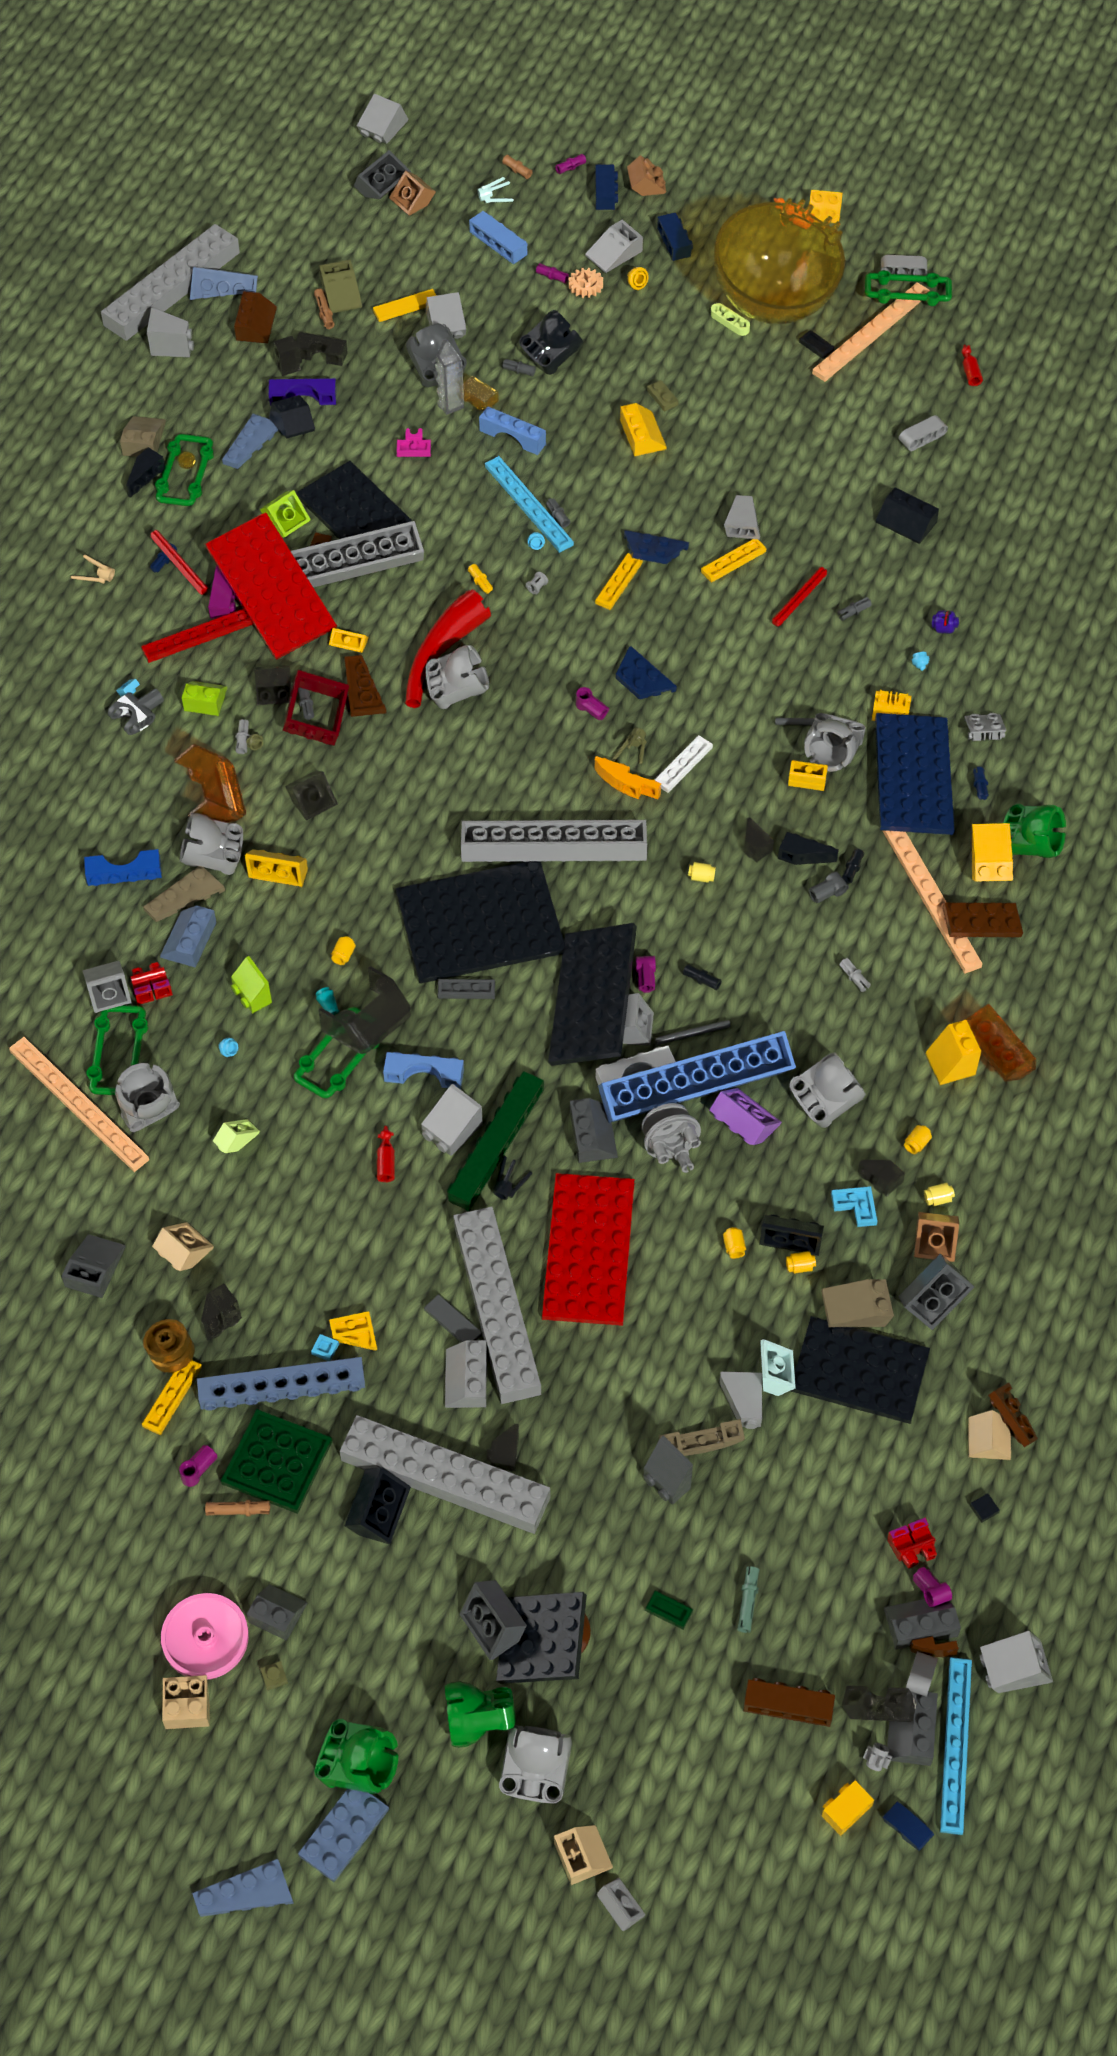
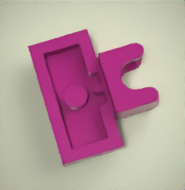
M407 428L406 440H397V457H431V440H423V430L421 428L418 429L416 434H411L410 429Z

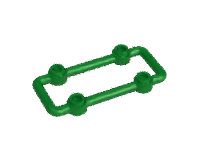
M882 270L878 273H868L865 276V295L869 298H877L882 304L888 303L890 299L926 301L929 306H936L938 302H948L952 299V281L950 278L941 277L936 273H929L927 276L891 274L889 271ZM871 279L878 280L881 285H887L890 280L926 282L927 286L931 288L936 287L938 283H945L946 295H939V293L934 291L927 294L894 293L888 289H880L878 292L871 291Z
M179 434L175 436L174 441L169 442L167 446L169 456L162 478H159L155 483L157 491L156 500L158 502L192 506L196 498L202 495L200 485L208 460L214 457L213 441L211 438ZM180 441L206 444L200 449L202 459L195 481L188 487L189 499L163 496V494L169 491L168 478L175 456L181 454Z
M122 1005L100 1011V1016L95 1019L94 1025L97 1030L93 1063L86 1071L90 1081L89 1090L91 1093L96 1095H115L116 1088L97 1087V1082L103 1077L100 1062L104 1036L110 1029V1021L107 1018L108 1012L138 1013V1018L132 1023L135 1040L131 1066L139 1064L143 1034L148 1031V1022L145 1019L146 1011L142 1006Z
M350 1007L343 1014L336 1015L333 1018L334 1026L310 1055L302 1056L299 1060V1068L294 1073L295 1082L322 1098H329L336 1091L343 1090L349 1074L370 1049H376L380 1044V1036L385 1031L384 1023L357 1007ZM354 1014L377 1029L375 1032H369L365 1035V1044L340 1074H334L331 1077L330 1087L325 1091L301 1077L305 1072L309 1073L314 1069L315 1059L339 1031H345L348 1028V1019Z

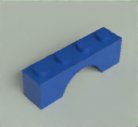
M159 849L140 851L137 858L126 865L111 864L103 855L84 857L85 877L88 886L162 878Z

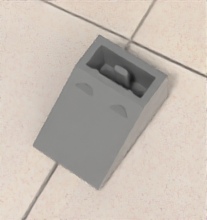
M621 220L610 226L587 251L585 256L607 273L643 251V237L624 220Z

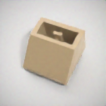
M207 1675L163 1678L162 1721L165 1729L210 1726Z
M596 1825L574 1827L554 1836V1845L571 1885L613 1868Z

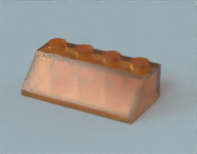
M987 1004L965 1019L981 1049V1054L1005 1082L1020 1080L1036 1069V1058L990 1004Z

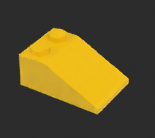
M1010 823L972 824V880L1013 881Z

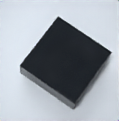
M988 1493L970 1503V1507L981 1523L1000 1512V1509Z

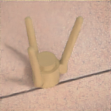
M83 555L85 559L99 567L97 570L99 578L71 576V579L95 581L104 584L105 581H112L115 569L103 565L87 555Z

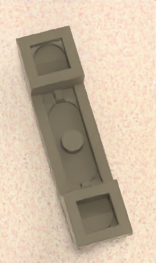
M741 1419L720 1423V1427L680 1434L679 1432L664 1434L684 1456L715 1451L745 1440Z

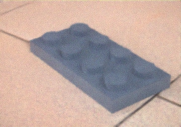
M347 1789L299 1851L298 1856L332 1882H335L388 1812L389 1807L370 1793Z

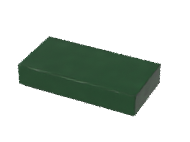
M656 1590L645 1608L646 1612L684 1630L693 1613L692 1608Z

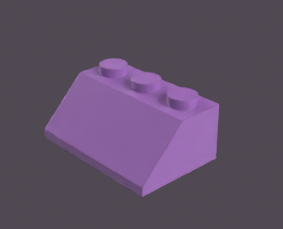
M739 1088L721 1091L709 1110L717 1120L725 1122L731 1131L739 1133L744 1137L743 1140L750 1145L762 1143L782 1123Z

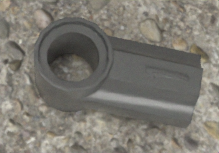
M833 872L826 877L825 881L809 888V894L814 903H819L833 895L836 897L843 895L849 886L838 872Z

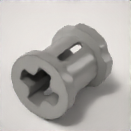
M536 572L535 577L526 583L528 591L537 595L540 592V588L543 585H547L548 578L542 572Z

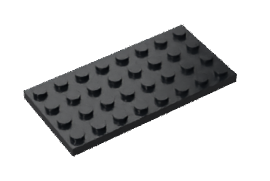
M634 923L565 934V950H563L548 1059V1063L551 1066L619 1057L622 1055L637 929Z

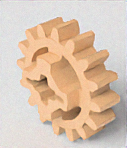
M581 268V271L575 270V273H571V277H569V289H571V293L576 292V296L582 295V298L585 296L590 298L591 295L596 296V292L601 293V289H603V277H601V273H596L595 269L593 271H590V268L587 270Z

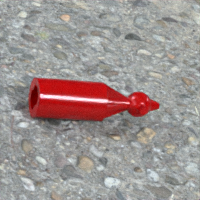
M964 344L961 352L964 357L962 364L970 386H978L983 381L976 357L971 355L970 346Z
M384 1126V1129L378 1134V1138L383 1140L377 1149V1180L380 1182H391L395 1179V1150L389 1141L391 1136H394V1133L388 1130L387 1126Z

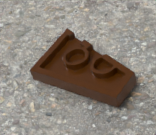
M1007 1383L988 1396L991 1399L992 1405L1003 1416L1004 1423L1015 1433L1016 1440L1025 1448L1038 1438L1028 1418L1020 1413L1019 1406L1021 1404L1018 1398L1013 1399L1010 1393L1012 1387L1010 1383Z

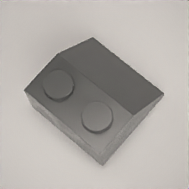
M269 1584L256 1596L247 1612V1618L250 1624L287 1641L307 1602Z

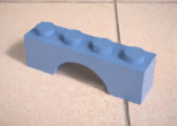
M488 406L479 417L480 431L493 437L500 432L510 434L520 442L524 450L536 455L546 445V430Z
M387 1052L383 1071L384 1082L404 1084L411 1075L425 1072L434 1075L439 1080L442 1088H449L451 1084H454L461 1090L464 1061L458 1058L449 1059L440 1058L439 1056L430 1057L419 1054L410 1055L400 1052Z

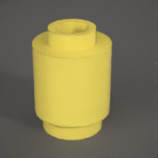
M694 862V865L689 866L688 876H692L691 880L714 882L716 867H712L711 864Z
M948 1183L931 1186L924 1190V1197L928 1206L952 1202V1197H955L952 1185L949 1186Z

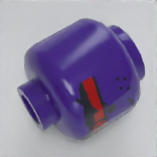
M939 610L936 615H933L932 627L937 633L951 634L959 626V617H956L953 611Z

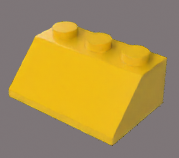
M637 403L620 406V421L634 456L667 449L651 410Z
M254 849L245 855L249 878L303 886L308 870L306 858Z

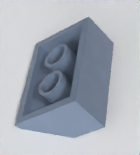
M196 905L181 911L160 958L196 967L216 925L214 910Z

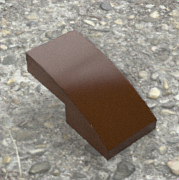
M933 1636L912 1640L910 1645L911 1652L917 1654L918 1651L933 1657L956 1656L959 1649L957 1641L935 1644Z

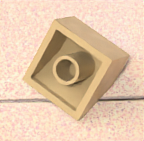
M187 1222L163 1227L152 1246L161 1257L167 1259L172 1264V1267L179 1271L193 1268L214 1248L208 1240Z

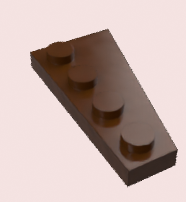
M363 656L344 657L347 684L349 685L348 694L351 717L387 713Z

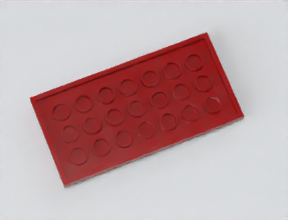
M266 512L205 544L208 552L276 660L330 632L333 628H337V624Z
M556 1173L542 1320L623 1326L635 1179Z

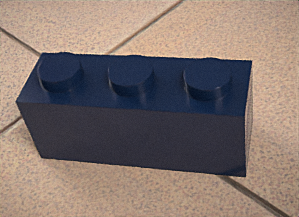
M614 164L596 165V210H615V203H618V193H615L618 192V182H615L618 181V171H615Z
M676 212L658 216L657 229L672 260L691 257L693 243L692 240L688 239V233L683 228L681 218H678Z

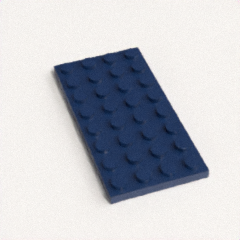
M876 713L875 728L880 830L953 835L954 816L947 718Z

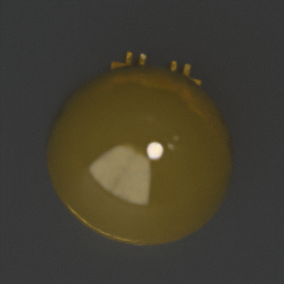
M788 198L785 203L766 202L745 207L729 217L718 232L714 248V266L719 285L731 304L751 319L777 325L803 320L821 309L839 286L845 268V256L840 242L843 232L841 230L837 231L840 222L837 221L830 227L831 216H828L824 221L819 220L810 214L814 208L812 204L805 210L802 209L805 205L804 199H801L797 204L791 202L792 199Z

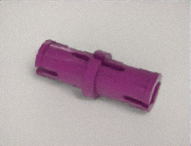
M583 154L574 158L570 157L555 166L556 172L560 175L568 170L572 171L576 167L585 164L586 157Z
M539 263L536 268L537 274L544 275L550 280L554 279L566 284L569 279L568 273L559 271L555 267L551 268Z

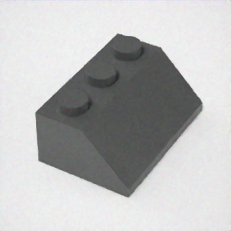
M388 150L357 176L354 187L365 197L381 199L397 185L405 171L410 173L411 171Z
M590 1098L571 1100L570 1116L579 1163L618 1158L612 1122H608L603 1103Z
M939 1254L898 1298L908 1311L933 1330L974 1288V1285L942 1254Z
M496 1580L475 1582L460 1612V1616L489 1660L495 1659L518 1643L527 1626Z
M925 1599L884 1607L895 1650L910 1647L912 1640L933 1636L935 1642L958 1637L961 1629L956 1609L951 1601L930 1607Z
M911 1691L891 1695L887 1744L889 1748L888 1754L892 1756L891 1761L931 1766L934 1757L938 1693L928 1692L927 1697Z

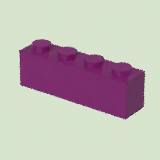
M217 564L208 606L211 619L235 612L236 609L234 600L237 597Z

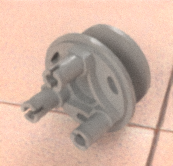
M668 1103L653 1108L642 1122V1131L645 1135L644 1147L647 1153L657 1158L660 1164L667 1163L669 1158H675L684 1173L689 1172L687 1167H689L690 1171L693 1170L694 1165L689 1158L688 1150L697 1148L701 1144L699 1140L701 1133L699 1122L690 1116L687 1109L681 1104Z

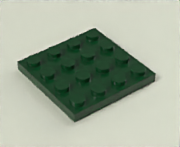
M256 1409L221 1479V1484L263 1501H270L273 1505L298 1514L333 1440L329 1436Z

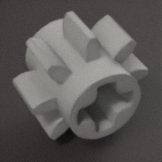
M874 1743L873 1747L868 1745L863 1758L867 1760L866 1765L870 1769L881 1771L882 1768H888L892 1756L888 1754V1747L880 1743Z

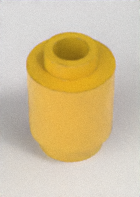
M347 936L338 939L331 953V959L334 963L345 965L349 961L356 947L353 939Z
M917 1125L905 1139V1149L911 1154L921 1152L932 1138L930 1129L924 1125Z
M736 1227L728 1228L723 1233L726 1253L732 1259L743 1257L746 1245L742 1230Z
M810 1251L786 1256L788 1273L793 1272V1274L813 1271V1267H816L815 1255H811Z

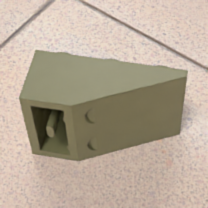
M351 260L319 265L320 280L332 313L362 308Z

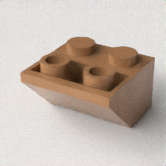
M640 155L627 166L631 188L642 196L666 193L663 171L659 166L652 164L649 159H645Z

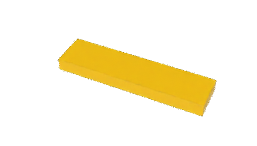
M433 289L373 307V312L377 320L382 322L426 308L427 297L437 295Z
M752 539L702 567L701 573L712 583L766 552V547L758 539Z
M627 553L596 598L595 604L611 610L642 565L643 560L632 558L631 554Z
M191 1360L186 1367L173 1372L144 1419L142 1427L158 1435L162 1434L202 1368L200 1363Z

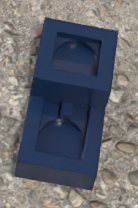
M898 1801L883 1816L884 1822L899 1832L902 1838L918 1851L934 1836V1833L919 1818Z

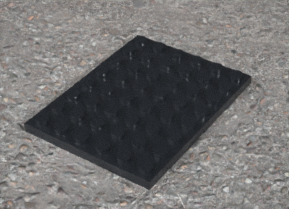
M541 861L522 862L395 888L419 984L561 955L563 950H565V943Z

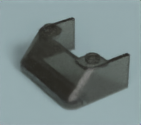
M372 966L368 967L370 989L378 993L379 996L359 1013L343 1010L335 1016L323 1008L318 1009L321 1031L360 1054L370 1052L411 1016V1006L395 981Z

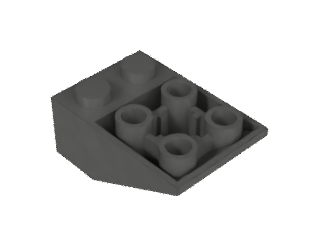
M88 1234L70 1257L61 1276L65 1287L103 1298L126 1246Z

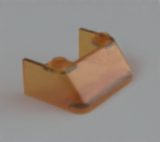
M196 744L190 746L174 759L175 763L188 768L189 777L192 781L202 785L205 801L188 813V817L191 814L199 813L213 820L226 823L240 820L246 815L237 775L231 761Z

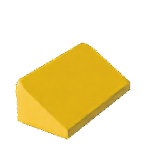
M333 628L329 645L363 653L368 637Z

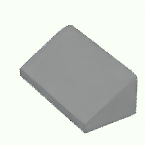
M620 1878L604 1885L597 1893V1896L622 1931L627 1930L646 1915Z

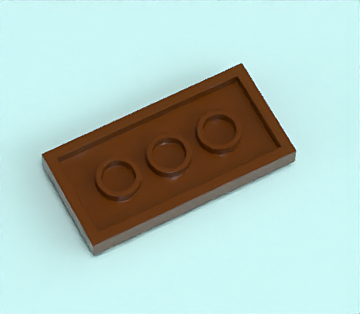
M944 902L943 904L949 937H1022L1023 935L1016 903Z

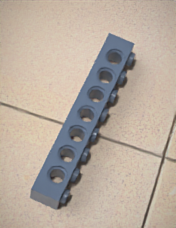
M362 1357L197 1378L201 1410H215L217 1407L233 1408L240 1404L255 1405L258 1402H276L279 1399L285 1398L294 1400L301 1396L316 1397L323 1393L337 1394L340 1391L346 1390L359 1391L361 1388H365ZM341 1375L348 1376L346 1379H339ZM320 1378H327L324 1382L318 1381ZM301 1380L307 1381L303 1385L297 1384ZM280 1383H286L284 1387H277ZM259 1386H266L263 1390H257ZM240 1388H244V1389H245V1390H244L243 1392H241V1393H237V1392H236V1391H237L238 1389H240ZM218 1391H224L222 1395H215Z

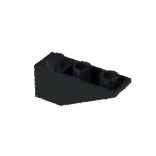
M149 447L137 456L127 481L126 487L128 497L130 498L135 493H138L147 483H150L165 468L163 456Z
M786 832L779 847L778 859L794 865L837 862L839 849L801 837L795 833Z

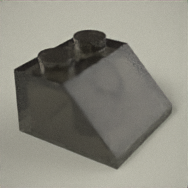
M316 770L285 786L293 804L305 820L338 805L323 771Z

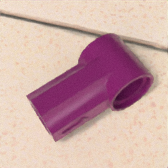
M582 687L577 690L576 707L582 711L586 710L597 720L604 719L609 712V707L595 698L589 688Z
M636 956L639 991L644 993H650L655 990V956Z
M203 1445L190 1460L180 1465V1476L185 1486L192 1487L197 1485L200 1481V1476L218 1458L212 1448L208 1445ZM188 1472H194L192 1475H185Z
M925 1567L919 1568L913 1575V1581L924 1593L928 1606L934 1607L952 1600V1592L946 1582L940 1583L929 1569Z

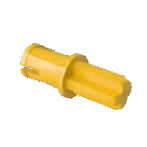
M477 564L469 566L468 572L474 578L475 584L479 585L483 592L489 594L493 587L487 580L486 574L481 572Z

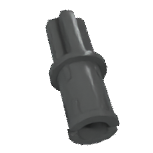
M505 359L503 362L504 369L532 377L535 375L536 366Z
M549 498L546 505L552 512V517L557 519L562 528L569 526L571 521L565 515L563 507H560L554 498Z
M865 597L855 603L851 602L849 606L838 610V616L845 613V615L839 617L840 620L844 621L871 607V600Z
M299 688V705L302 708L304 718L310 720L314 718L313 700L310 698L309 690Z

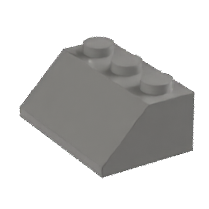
M486 1340L464 1341L446 1349L445 1408L486 1407Z

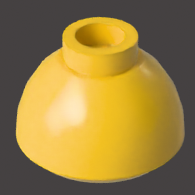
M642 267L633 268L627 275L629 285L635 290L644 288L649 279L647 270Z

